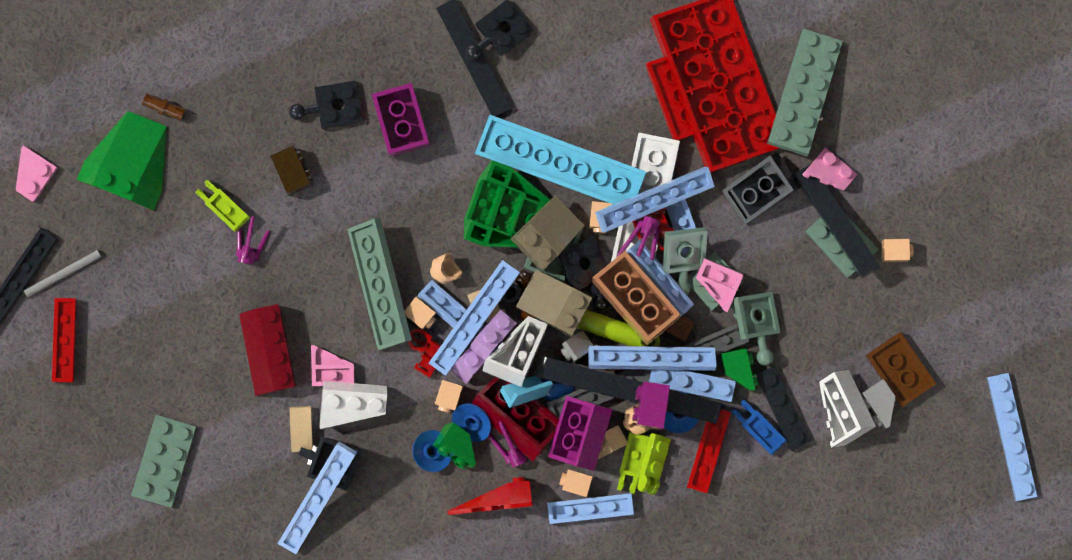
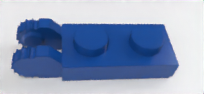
M743 400L741 405L751 416L745 420L738 410L733 409L731 413L742 423L744 429L770 455H773L786 442V439L758 411H755Z

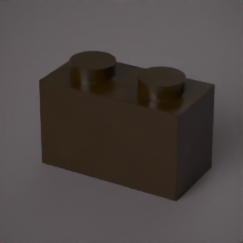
M294 146L270 155L288 196L311 186L310 180H313L309 169H304L301 163L304 161V157L300 149L296 150Z

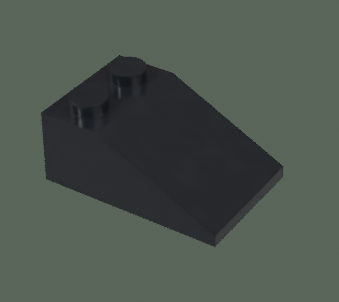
M779 153L764 159L723 189L722 192L743 223L747 225L802 187Z

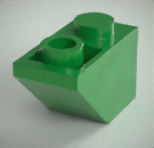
M741 349L720 354L724 375L736 381L737 384L748 391H754L758 382L756 374L751 372L750 365H753L751 352L747 353V349Z
M453 422L445 424L433 444L438 449L437 452L444 457L454 460V464L461 469L474 467L476 462L470 434Z

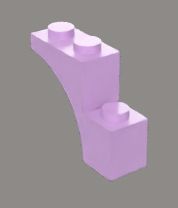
M500 310L474 339L465 353L457 360L451 372L467 384L517 323Z

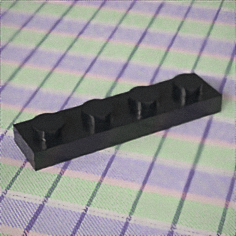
M775 366L756 374L758 383L790 450L793 451L810 443V439Z

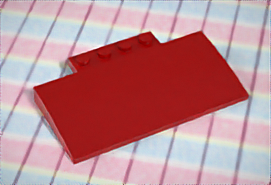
M698 0L653 15L650 18V22L663 57L647 62L645 67L672 139L679 141L693 136L704 167H709L710 174L780 149L767 144L776 114L734 1Z

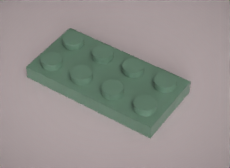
M155 415L131 496L170 508L173 507L196 432V426Z

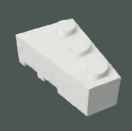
M528 316L511 333L509 338L504 343L502 342L498 349L485 360L482 371L522 387L548 324Z
M849 370L834 372L819 382L824 408H827L829 421L826 422L827 428L831 430V448L847 445L876 427Z
M323 381L320 429L384 415L386 412L387 386Z

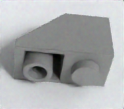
M582 330L562 343L563 349L561 353L567 361L572 360L575 363L588 353L589 346H593V344Z
M884 379L862 392L861 396L867 409L870 408L874 416L872 419L876 425L886 429L891 423L895 395Z

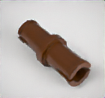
M148 93L145 94L142 101V106L154 109L160 115L166 114L179 121L182 120L186 110L169 103L167 99L162 100Z

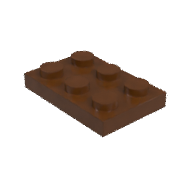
M901 332L865 355L880 379H884L895 395V400L900 408L936 385V382Z

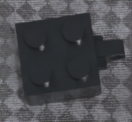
M321 436L318 447L313 446L312 450L300 448L298 455L307 458V464L311 465L307 477L316 480L338 442ZM352 447L349 448L357 453L336 486L345 491L349 490L363 452Z

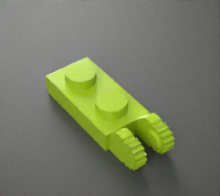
M206 180L204 182L206 187L212 190L214 194L207 198L202 190L198 189L195 193L236 233L250 217L224 192L217 189L209 180Z
M629 432L628 444L625 447L619 471L621 474L617 490H622L625 475L633 476L629 493H635L637 481L640 477L639 472L649 441L648 436Z
M653 433L650 434L639 472L638 491H647L650 495L657 493L660 486L659 480L671 442L670 438Z

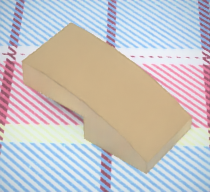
M311 406L290 407L292 452H299L301 447L308 450L313 448Z

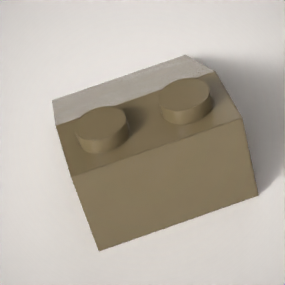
M555 195L511 240L538 269H545L584 225Z
M535 270L516 307L572 337L592 298L565 283Z

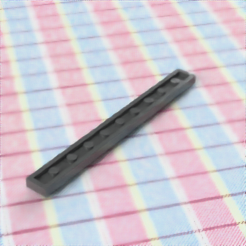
M737 323L682 347L715 348V355H718L749 342V339L741 340ZM627 369L615 375L640 382H649L651 370ZM580 389L548 402L547 405L550 412L560 419L566 396L596 405L611 400L614 397Z

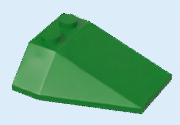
M127 111L86 158L77 181L95 188L97 187L154 211L162 193L167 126Z
M491 160L477 181L464 218V240L484 247H518L511 238L550 199L512 167Z

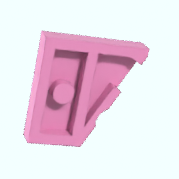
M22 146L16 191L32 202H35L57 170V167L27 147Z
M825 147L802 175L806 178H809L811 175L819 178L821 183L830 184L835 188L845 190L857 173Z
M704 258L696 278L719 303L722 309L728 312L743 274Z
M311 345L312 386H323V381L355 383L353 363L315 345Z

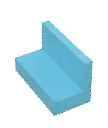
M532 376L524 380L522 387L511 383L502 386L500 392L509 408L544 397L553 383L551 381L542 383L540 378Z

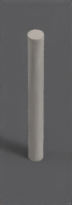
M96 250L24 290V293L28 298L102 256Z

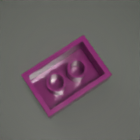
M412 83L371 94L389 157L430 146Z
M644 381L641 386L637 387L635 400H639L638 407L633 409L632 421H636L635 426L657 430L664 428L670 385Z
M566 396L548 457L594 471L612 409Z

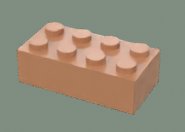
M626 251L593 277L592 283L646 345H649L680 318L681 314Z

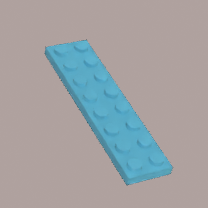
M489 115L475 152L476 155L497 161L516 170L610 204H616L639 194L647 173L638 168Z

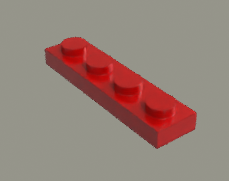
M54 298L52 382L74 383L76 298Z
M720 409L717 424L705 423L687 488L707 494L731 412Z

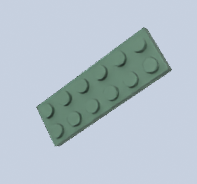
M802 29L767 144L808 156L843 41Z
M374 218L347 229L377 349L383 350L411 341L381 218Z

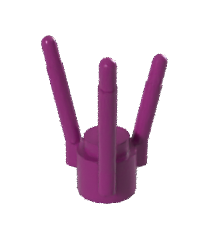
M254 216L250 219L245 246H242V227L237 231V261L251 265L254 264V260H259V255L270 234L269 230L265 232L256 252H254L255 248L250 247L255 221Z
M645 216L643 221L639 220L637 227L622 246L617 257L628 248L641 229L640 233L644 234L636 256H641L648 237L653 236L650 260H654L658 235L661 230L658 228L660 222L648 216Z
M499 422L504 437L511 449L507 451L508 455L491 434L488 435V438L504 457L506 463H510L512 468L528 461L526 455L517 447H514L503 422Z

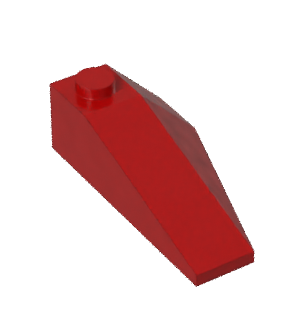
M525 477L512 478L513 482L448 510V515L532 506L530 481H525Z

